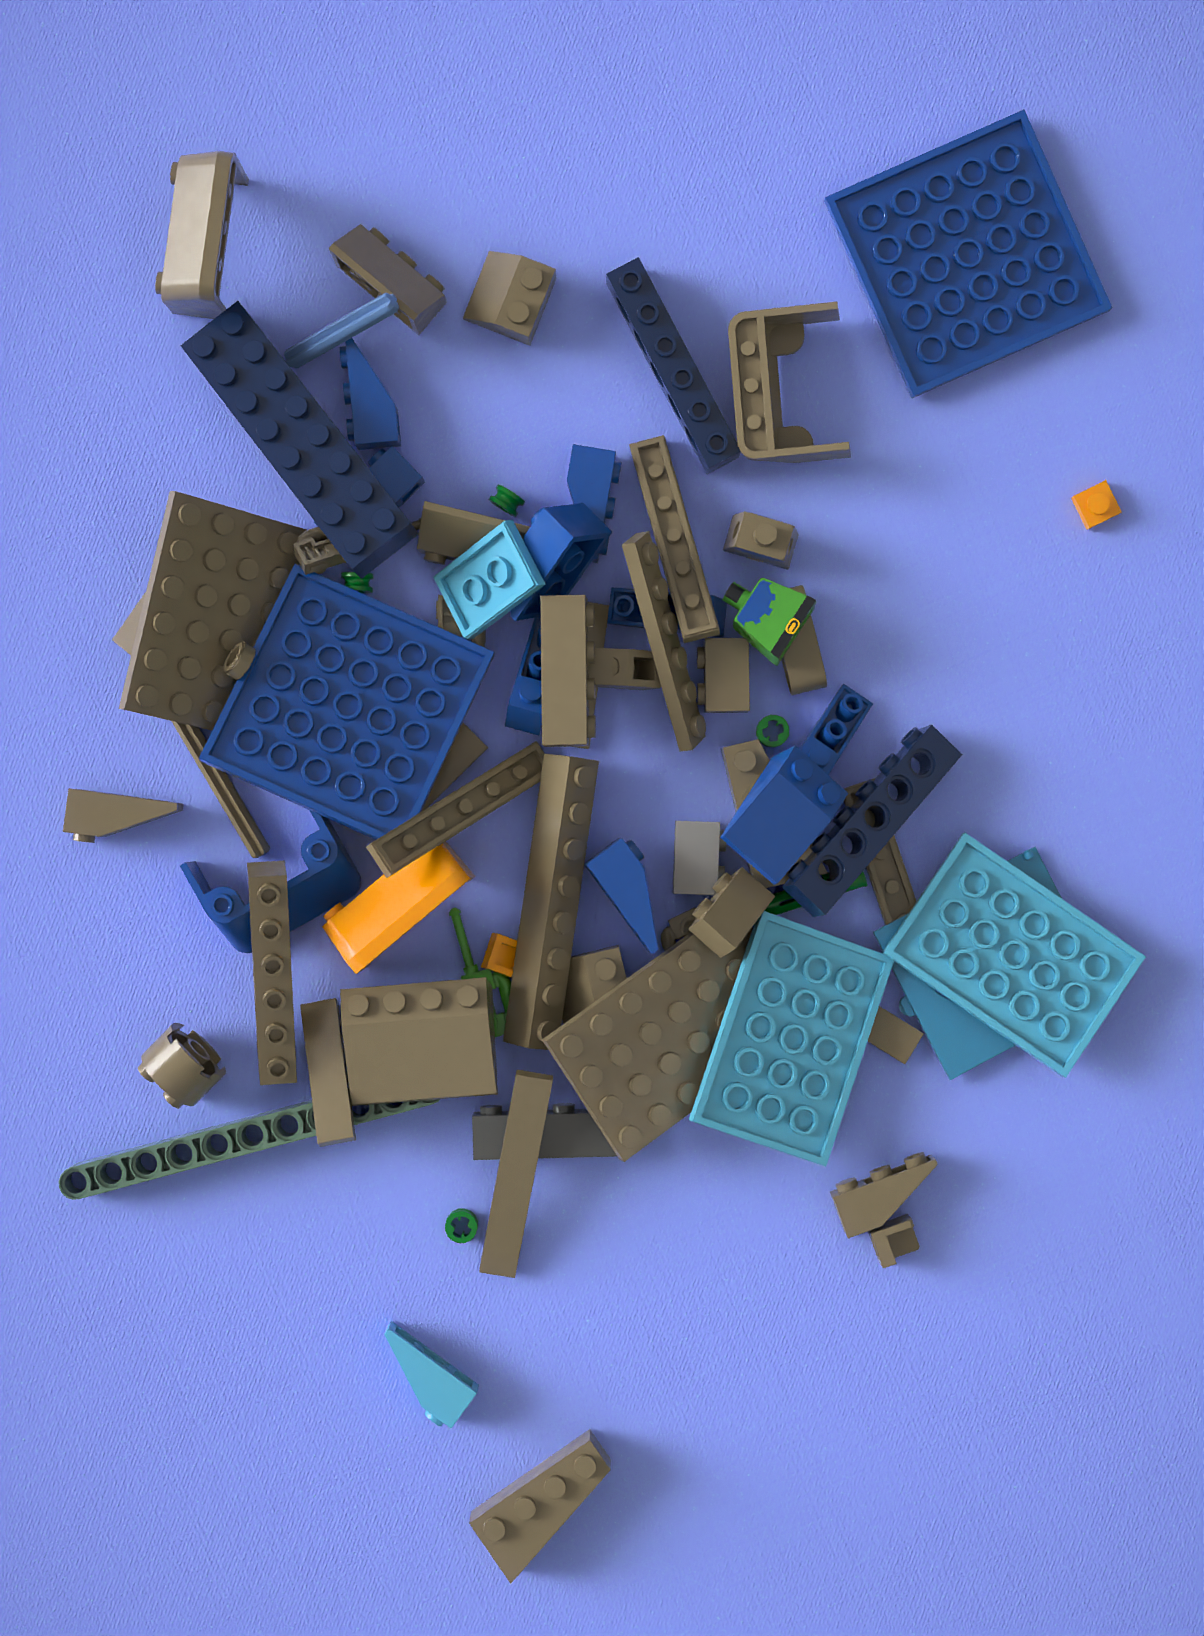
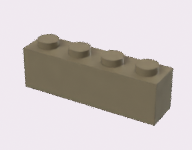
M586 595L540 596L542 745L545 747L589 746V738H596L595 715L589 716V701H595L596 697L595 678H589L588 664H595V642L588 641V627L595 625L594 604H588Z

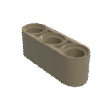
M803 585L790 588L806 595ZM811 615L782 658L791 695L827 687L825 669Z

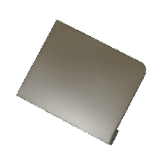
M908 1214L888 1220L883 1226L868 1231L878 1262L882 1268L897 1264L896 1257L919 1249V1243L913 1229L914 1224Z

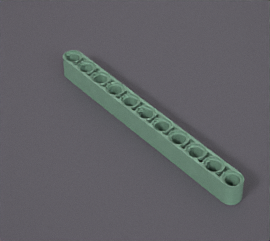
M440 1099L408 1101L399 1105L390 1103L370 1104L369 1110L365 1114H357L352 1110L354 1125L432 1105ZM312 1100L78 1162L67 1168L60 1175L58 1181L59 1189L66 1198L72 1200L82 1199L316 1136ZM290 1115L297 1120V1132L288 1133L282 1129V1116ZM248 1125H257L261 1128L263 1132L262 1141L252 1142L247 1138L246 1128ZM220 1134L226 1138L228 1142L226 1151L219 1152L212 1147V1135ZM178 1144H186L191 1148L192 1159L190 1161H183L178 1158L176 1154ZM143 1153L152 1154L156 1158V1170L150 1171L143 1167L141 1163ZM113 1162L121 1168L122 1176L120 1180L111 1179L107 1175L106 1166L108 1163ZM73 1172H79L84 1175L86 1179L85 1189H78L72 1184L71 1176Z

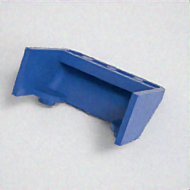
M311 810L309 811L316 821L319 830L307 836L301 845V856L308 870L287 881L290 932L329 911L339 902L343 903L352 898L361 887L360 873L329 818ZM196 861L181 864L180 868L207 916L237 951L252 953L249 903L245 905L237 891L230 887L221 886L211 890Z

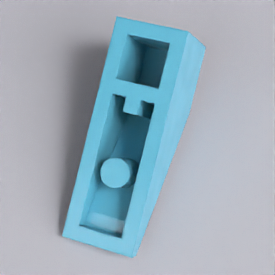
M391 1321L384 1335L421 1407L426 1410V1417L438 1426L445 1424L452 1428L476 1396L479 1384Z

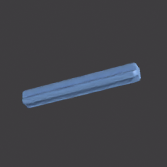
M384 293L286 349L284 352L286 363L290 367L299 368L393 315L399 309L396 296Z

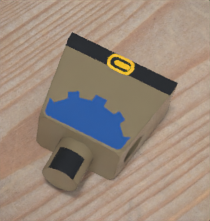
M744 511L733 515L723 551L788 570L799 534L793 525Z

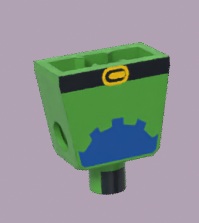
M760 578L752 592L733 582L722 601L739 610L733 620L735 631L776 666H778L814 611L816 604L814 598L765 578Z

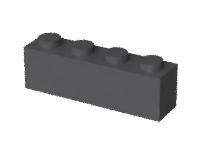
M558 1103L553 1104V1110H547L538 1158L617 1156L587 1109H575V1104ZM501 1105L480 1106V1112L473 1113V1160L500 1159L509 1111H502Z

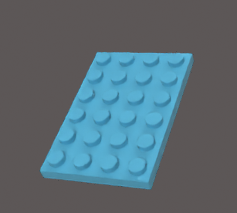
M962 833L882 952V954H885L898 965L1064 1078L1067 1077L1146 958L1145 955L967 833Z
M764 911L753 926L689 1120L826 1167L894 961L880 952Z

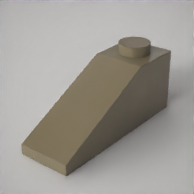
M69 788L63 832L73 833V840L95 843V836L107 837L183 811L184 804Z

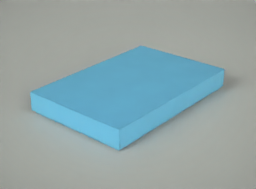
M513 520L503 521L433 577L464 639L467 640L474 639L545 585Z

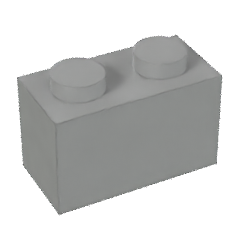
M675 821L673 894L714 895L716 893L712 887L725 873V866H719V851H726V842L720 838L725 830H720V822Z

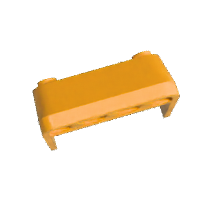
M445 841L390 877L386 878L383 874L345 907L339 902L323 916L327 922L322 928L345 962L357 974L367 968L374 959L466 882L471 881L475 875Z

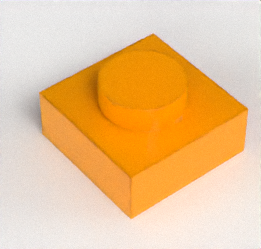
M1106 480L1071 497L1086 530L1122 513Z
M492 933L481 967L512 978L517 940L498 933Z

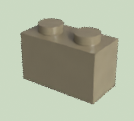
M705 638L703 647H697V669H704V683H697V705H704V713L749 712V642L744 638Z
M743 867L732 875L726 872L718 879L712 887L716 893L711 900L705 898L692 913L696 919L688 928L689 931L720 958L737 948L775 897Z

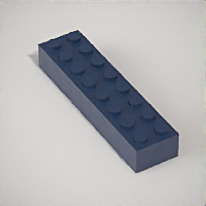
M236 301L180 345L349 567L361 579L419 535L418 531L239 301Z

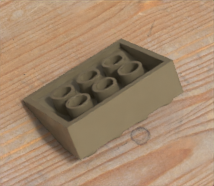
M486 977L340 989L341 1026L352 1106L498 1095L493 988Z

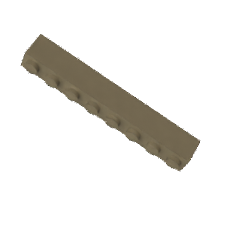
M544 754L503 1042L529 1049L548 1050L542 1039L561 1026L599 761L572 756Z

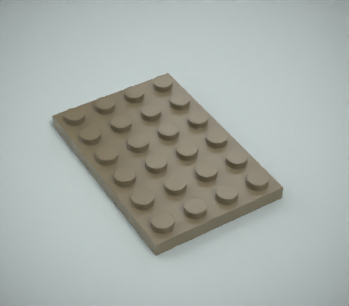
M170 491L119 709L213 730L237 681L224 673L225 660L232 648L239 642L243 641L254 647L294 563L299 565L294 555L293 544L297 543L298 537L306 529L177 491Z
M691 932L542 1039L619 1160L625 1162L691 1113L745 953L741 944L720 958Z

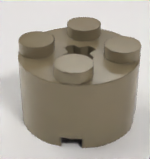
M173 1023L142 1054V1063L138 1066V1071L146 1080L155 1082L165 1091L163 1096L166 1101L179 1109L183 1104L187 1106L196 1105L226 1074V1069L223 1067L219 1070L217 1063L221 1058L204 1038L193 1030L187 1035L180 1031L184 1026L183 1024Z

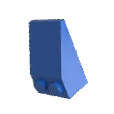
M584 503L543 507L532 517V525L524 535L523 541L545 585L511 610L510 616L515 621L540 617V596L569 595L612 534V531Z
M795 745L770 759L720 838L773 885L778 884L832 821L848 792Z
M618 838L585 862L584 866L645 949L654 954L659 949L645 869L640 863L645 857L632 840L625 842L623 838Z

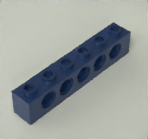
M639 257L607 273L606 285L706 474L738 459L741 453L738 444Z
M932 724L920 729L914 727L903 737L901 743L904 746L896 755L894 753L890 754L879 765L878 769L881 773L874 781L868 780L858 789L855 794L858 797L857 801L851 807H844L834 817L833 822L836 825L828 834L824 832L819 835L809 848L812 850V853L806 860H798L787 872L786 875L789 879L782 888L812 917L828 913L962 756ZM912 757L919 762L920 771L918 774L911 768L910 762ZM889 783L893 784L897 789L898 795L896 800H893L888 794ZM867 809L875 816L873 827L868 825L865 820ZM844 836H847L852 842L850 854L842 847ZM821 862L825 863L829 868V878L826 881L819 874Z

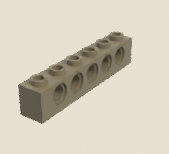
M285 861L247 863L260 1085L297 1083Z

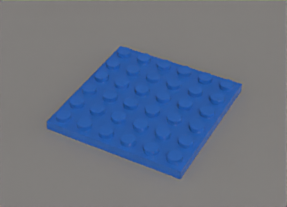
M1025 109L833 193L824 199L911 398L1089 321L1112 309L1108 296Z
M294 563L254 645L256 650L254 659L246 673L236 681L200 754L199 760L377 840L422 811L494 658L495 652L313 572L305 575L301 566Z

